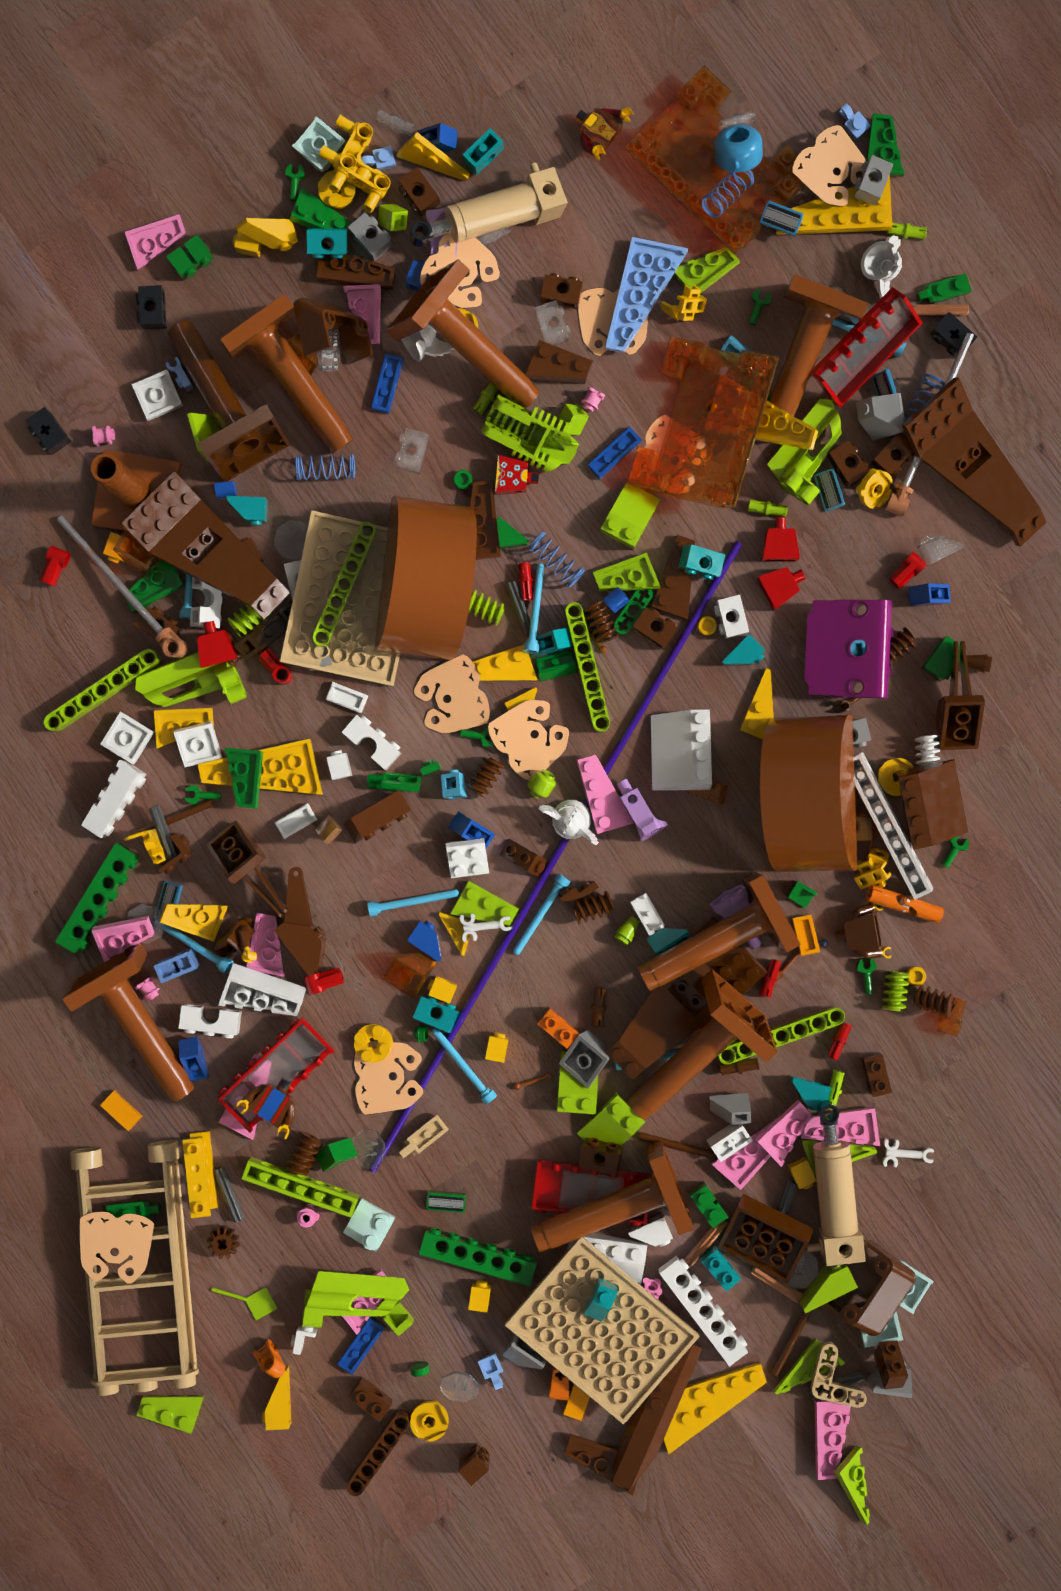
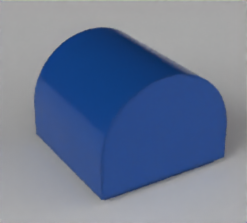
M234 481L214 484L217 499L237 496V488Z
M619 587L603 599L614 613L630 601Z

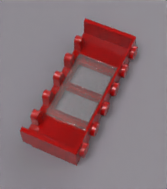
M537 1159L532 1209H535L537 1213L552 1211L555 1215H558L647 1179L652 1174L619 1169L617 1175L614 1176L579 1167V1164ZM648 1212L625 1221L631 1222L630 1224L642 1226V1223L647 1224Z

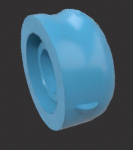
M735 124L728 126L716 136L713 142L716 164L721 169L729 172H744L753 169L763 158L761 135L755 128L749 125Z

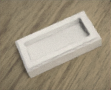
M332 682L326 696V700L361 714L368 699V695Z
M307 803L274 823L282 837L286 839L318 819Z

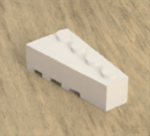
M118 761L116 765L119 768L118 771L110 775L108 778L109 786L101 790L98 795L99 803L93 804L81 825L100 838L110 836L114 830L113 824L116 820L119 821L125 813L123 809L135 798L134 792L137 788L140 789L146 781L144 778L146 773L128 761Z

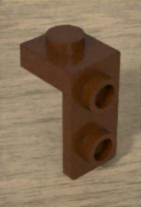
M175 833L170 837L181 853L157 871L159 874H169L175 869L174 865L179 861L183 863L191 857L189 854L193 850L189 846L190 841L184 833L182 835Z
M511 839L507 840L500 853L502 857L536 876H539L544 870L547 862L545 858Z

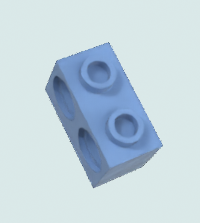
M189 948L157 961L154 969L160 982L163 983L197 969L200 963L195 951Z

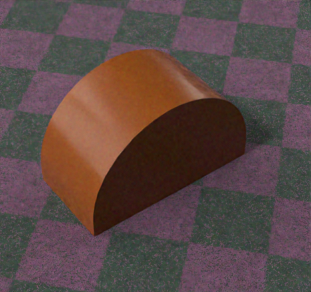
M393 496L391 498L374 651L447 661L454 659L463 638L474 580L477 528L476 516L472 507L401 496Z
M852 715L772 718L767 723L761 751L760 803L766 851L770 864L776 872L857 870Z

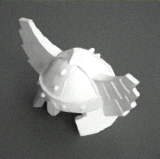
M895 235L887 237L886 241L872 244L865 251L861 260L863 275L868 279L877 281V293H879L880 299L889 291L890 281L897 276L902 268V258L897 251L901 239H898V236Z
M429 324L423 330L401 340L407 352L417 362H420L425 354L436 357L448 354L450 350H455L449 343L437 339L436 331Z
M566 800L559 803L556 808L549 805L539 806V810L552 816V825L556 833L561 837L576 839L583 836L595 845L599 843L595 837L596 835L589 830L592 823L591 813L582 802Z

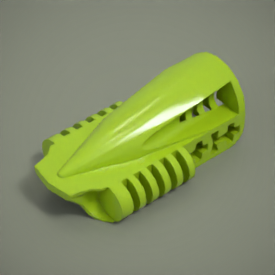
M498 394L482 425V434L513 449L511 452L513 457L516 452H519L517 456L519 460L523 455H525L523 460L525 462L531 458L529 463L531 466L537 461L535 467L537 469L543 464L542 471L545 473L556 469L561 464H569L579 445L571 436L572 424L566 422L561 427L562 419H559L558 423L555 424L556 416H553L551 421H549L550 413H547L544 418V410L541 409L539 414H536L538 407L535 406L530 411Z

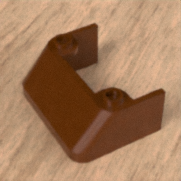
M300 298L294 301V312L305 357L331 347L328 330L334 326L339 327L346 364L349 365L373 356L366 320L337 305L307 298Z
M864 1240V1245L878 1254L874 1261V1270L883 1278L862 1309L854 1304H848L842 1309L833 1301L823 1306L845 1323L870 1336H877L883 1332L913 1287L916 1275L912 1269L873 1240Z

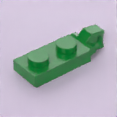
M961 274L925 286V290L918 292L916 295L918 303L929 300V303L935 304L971 293L967 274Z
M383 772V775L368 774L367 788L376 790L387 789L389 791L419 792L421 785V776L413 774Z
M150 1200L107 1204L105 1206L106 1212L111 1213L116 1218L125 1214H136L150 1219L152 1218L151 1214H157L161 1211V1203L150 1204Z

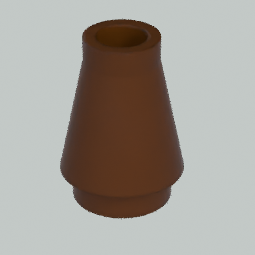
M988 654L966 655L969 668L985 673V671L990 672L992 657L988 656Z

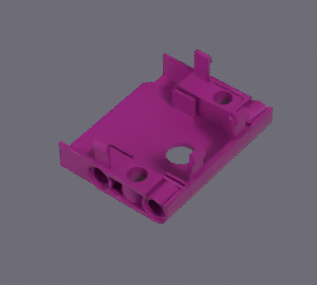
M813 600L812 611L807 614L804 680L809 685L808 695L837 698L888 699L889 676H891L892 667L889 666L890 638H893V628H891L892 601ZM866 606L865 614L859 615V607ZM856 640H863L867 645L866 653L859 657L854 656L850 650L851 644ZM857 683H862V690L856 693L854 686Z

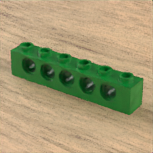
M121 843L114 844L56 939V943L74 954L80 951L83 952L89 943L87 939L90 934L93 935L92 928L98 926L97 923L100 918L103 919L108 913L109 909L107 907L109 903L115 901L119 894L117 892L120 885L123 886L128 880L129 876L127 874L129 870H133L139 861L137 859L139 854ZM117 861L123 864V869L120 872L115 868ZM108 877L113 880L111 888L105 885V880ZM97 894H100L103 897V902L101 904H98L95 901V896ZM87 910H90L93 914V918L90 921L85 917ZM77 927H80L83 930V934L81 937H78L75 934V929Z
M435 1227L426 1228L419 1255L531 1286L537 1265V1260L534 1259V1256L529 1254L518 1255L515 1254L514 1250L508 1248L501 1250L491 1243H486V1245L480 1244L474 1238H467L466 1240L452 1232L445 1234L441 1232V1229ZM444 1241L447 1246L444 1249H440L436 1243ZM462 1246L465 1248V1252L458 1254L455 1248ZM480 1251L484 1254V1257L476 1259L473 1254ZM500 1257L502 1263L496 1265L492 1262V1259ZM513 1262H518L521 1267L518 1270H513L510 1265Z

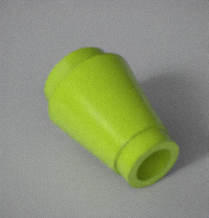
M630 916L615 932L614 938L627 946L629 942H632L640 921Z

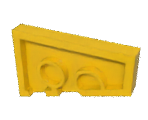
M524 645L473 661L479 673L480 681H537V677L529 654L523 652Z
M213 707L154 710L156 748L175 742L174 730L209 721H212L214 727Z
M166 904L159 922L214 942L228 906Z

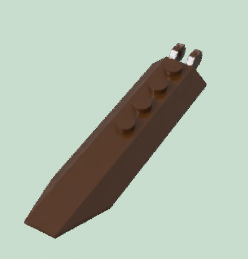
M693 1344L631 1415L621 1437L613 1482L631 1490L657 1456L701 1354L702 1347Z

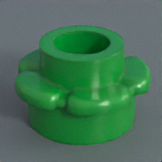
M419 1024L418 1028L414 1029V1039H417L418 1043L427 1042L429 1029L427 1026Z

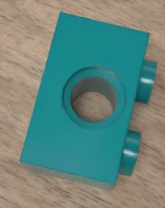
M489 128L462 154L463 163L477 176L504 150V141Z
M308 228L307 254H312V257L315 258L324 257V254H331L332 258H343V254H347V229ZM324 238H329L332 241L331 248H325L322 245Z
M692 544L684 545L678 568L685 569L684 573L691 575L699 573L702 574L701 578L712 580L713 577H720L725 554ZM700 559L703 560L702 567L699 564Z
M429 995L427 998L421 996L413 1018L451 1033L459 1014L455 1010L456 1006L446 1002L444 1005L437 1003V998ZM435 1008H440L441 1016L435 1019L432 1016V1011Z
M715 1245L710 1247L700 1257L701 1262L726 1292L741 1280L739 1273Z

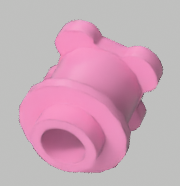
M588 387L587 395L581 400L582 407L589 412L597 411V406L600 401H603L605 395L592 387Z
M109 425L106 428L92 426L93 443L97 447H100L101 443H108L110 445L115 440L114 429H111Z
M153 976L135 987V990L139 989L144 996L143 1000L148 999L151 1001L159 995L158 991L160 988H156L152 982Z
M311 1203L307 1204L304 1209L297 1211V1221L302 1227H311L315 1221L319 1220L320 1215L315 1212L314 1205ZM304 1215H308L310 1219H305Z
M649 1278L643 1279L642 1284L644 1288L658 1299L662 1294V1289L660 1288L661 1281L657 1278L654 1280Z

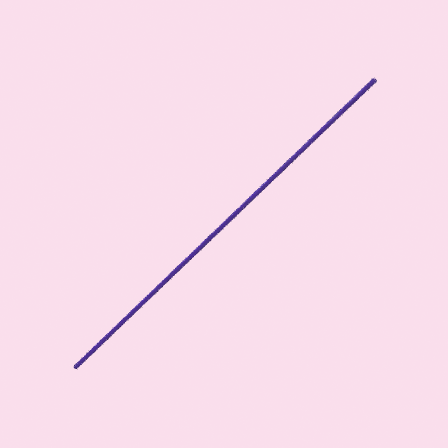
M735 541L724 560L720 577H714L604 765L603 769L607 775L741 548L742 544ZM586 797L585 800L583 801V804H584L586 807L589 808L588 801H587V797ZM562 837L510 926L512 929L507 931L458 1015L451 1033L447 1034L446 1039L450 1043L456 1036L570 839ZM442 1045L419 1082L423 1090L446 1053ZM416 1102L412 1106L403 1109L369 1168L372 1172L376 1173Z

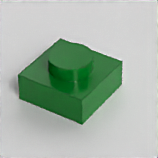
M433 760L423 763V768H420L423 776L441 769L439 762H434Z

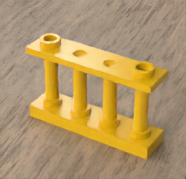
M210 1130L191 1132L190 1139L182 1140L191 1218L211 1216L210 1209L218 1208Z

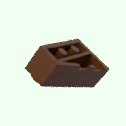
M539 340L526 376L534 381L585 384L592 368L593 360Z
M400 790L351 817L344 823V826L356 844L363 839L367 841L374 837V832L380 829L381 831L388 829L392 826L391 822L395 820L400 822L407 818L406 813L411 809Z

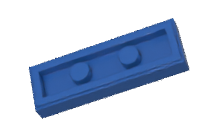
M385 353L371 410L390 414L404 361L403 357Z
M629 426L587 464V467L600 480L641 443L642 439Z
M370 1316L336 1364L353 1375L386 1326Z

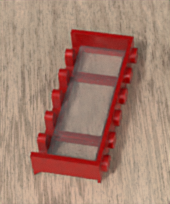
M892 287L809 373L823 389L828 399L841 408L923 322L907 297Z
M303 1016L300 1019L296 1017L289 1024L290 1028L286 1032L281 1031L275 1037L276 1042L272 1046L268 1044L261 1051L262 1055L258 1059L253 1058L246 1065L248 1068L243 1073L240 1071L233 1077L232 1080L234 1082L229 1087L225 1085L218 1092V1101L249 1133L253 1131V1127L260 1120L263 1121L264 1119L249 1109L245 1113L240 1114L244 1110L241 1105H238L236 1109L234 1107L251 1089L261 1084L268 1085L269 1083L277 1086L283 1077L292 1083L286 1092L291 1094L302 1080L308 1078L309 1073L316 1066L319 1067L330 1053L333 1054L335 1052L334 1047Z

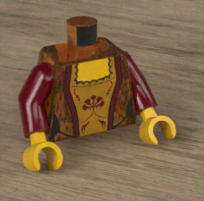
M625 107L622 110L595 108L589 115L580 110L575 120L582 124L579 135L584 151L599 161L600 157L606 154L605 151L622 130V120L624 119L626 123H629L631 120L628 116L634 115L633 111L629 107Z

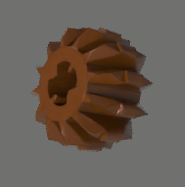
M218 1226L216 1231H211V1237L207 1239V1242L211 1245L207 1248L208 1250L214 1249L212 1256L218 1253L219 1259H222L224 1255L229 1259L231 1253L236 1254V1248L240 1246V1243L236 1240L240 1237L239 1235L233 1236L235 1229L229 1232L228 1226H225L223 1230ZM223 1239L227 1241L224 1246L220 1244Z

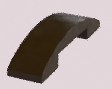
M293 600L282 607L276 615L253 633L248 634L233 646L245 661L260 653L286 632Z

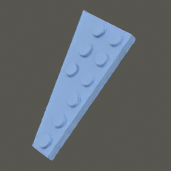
M632 237L605 346L606 350L625 353L687 254L688 248Z

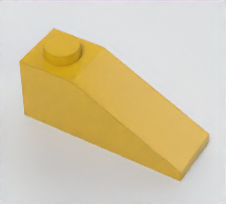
M246 218L235 226L237 231L271 249L287 251L298 242L293 222L290 219Z
M285 1365V1371L279 1378L265 1411L262 1412V1423L266 1425V1430L290 1428L289 1365Z

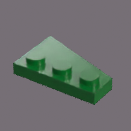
M873 113L867 161H869L872 155L893 164L890 175L903 177L904 170L901 165L900 150L898 151L892 115Z
M301 188L290 221L308 228L347 229L348 233L350 221Z
M160 560L129 591L145 608L184 587V584L175 567ZM126 599L131 611L133 613L138 612Z
M224 748L229 761L228 767L232 775V786L237 807L258 809L263 751Z

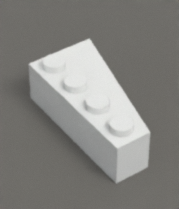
M233 963L218 1006L229 1004L235 1005V1008L242 1009L243 1006L252 1007L256 1011L267 1009L271 1010L272 1013L297 1016L303 1002L306 987Z

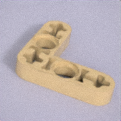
M823 1342L819 1348L810 1389L812 1394L821 1400L856 1408L863 1407L866 1404L867 1397L862 1389L832 1382L838 1358V1349L833 1342ZM829 1347H831L833 1353H829V1361H826L827 1354L825 1350H828ZM823 1365H827L830 1368L826 1375L819 1373V1369ZM822 1385L825 1390H829V1396L827 1391L821 1390L818 1393L815 1388H819ZM838 1388L844 1391L843 1396L840 1398H836L833 1395L834 1391ZM848 1391L851 1396H857L859 1393L861 1399L855 1402L853 1397L848 1396Z

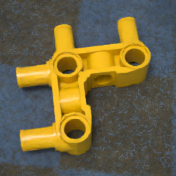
M340 114L335 126L350 134L344 150L338 154L323 145L318 156L333 164L332 167H334L335 175L329 185V189L338 193L344 181H348L369 194L362 208L366 212L372 213L378 201L384 198L389 189L390 179L378 169L369 167L361 160V154L365 153L373 135L372 127L367 123H354Z

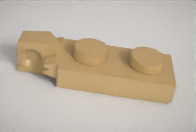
M436 1114L407 1137L404 1141L406 1146L399 1151L400 1155L404 1159L411 1152L414 1156L417 1153L419 1154L446 1133L449 1128Z

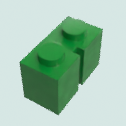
M198 234L184 243L186 247L184 251L179 247L166 256L183 280L192 278L198 269L207 267L212 262L211 260L214 259Z
M949 636L942 638L933 651L935 653L931 654L921 667V669L939 682L944 679L948 680L951 676L954 640ZM959 644V663H960V644Z
M704 1181L689 1191L690 1197L712 1228L728 1218L727 1213Z

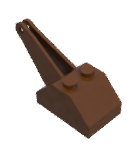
M954 641L949 696H943L937 704L936 726L940 750L978 749L985 700L983 695H972L965 641H960L962 696H957L958 641Z
M236 820L206 844L226 878L232 884L237 883L243 878L272 907L280 918L284 917L276 904L248 875L254 869L280 908L286 914L289 912L258 865L266 859V856Z
M293 867L288 874L286 907L289 912L285 913L284 923L275 928L274 931L307 975L310 976L323 967L326 945L324 936L326 934L320 926L316 927L313 924L303 870L299 867ZM295 871L298 872V876H297V877L294 876V872H295Z

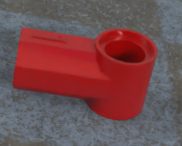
M50 546L39 580L55 587L62 570L66 568L70 561L71 553L56 546Z
M913 551L888 579L894 587L900 590L928 564Z
M270 648L259 656L258 660L275 681L281 685H287L292 681V672L280 662V659ZM281 671H286V678L283 680H279V673Z
M340 967L303 977L309 996L345 983Z

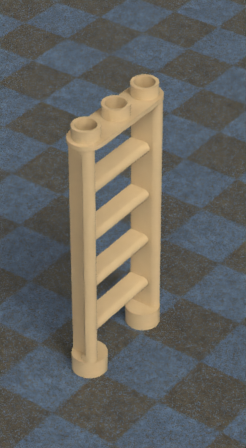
M163 1140L147 1144L148 1160L150 1163L162 1162L164 1180L90 1187L88 1169L103 1165L101 1148L89 1147L70 1151L71 1168L75 1170L77 1176L80 1218L92 1213V1198L165 1192L168 1226L154 1227L152 1240L169 1238L172 1272L140 1275L134 1282L127 1284L121 1277L94 1281L85 1271L94 1377L91 1379V1385L95 1386V1392L98 1396H107L119 1392V1385L134 1383L135 1392L155 1390L158 1388L157 1381L172 1380L173 1388L177 1389L196 1385V1375L199 1373V1368L197 1367L178 1161V1140ZM93 1218L90 1221L86 1220V1222H89L91 1224ZM95 1265V1266L93 1267V1272L96 1273V1274H97V1265ZM174 1285L176 1319L102 1325L99 1292ZM178 1332L181 1365L106 1372L104 1338Z

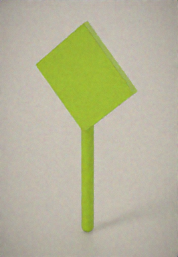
M266 1287L248 1297L216 1288L211 1289L212 1292L246 1301L255 1320L278 1309Z

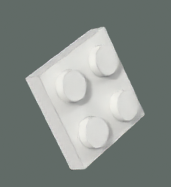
M167 369L132 384L148 421L183 406Z
M120 712L101 745L134 765L154 734V731Z
M212 721L174 730V736L184 767L222 758Z
M484 838L446 843L451 878L489 873Z

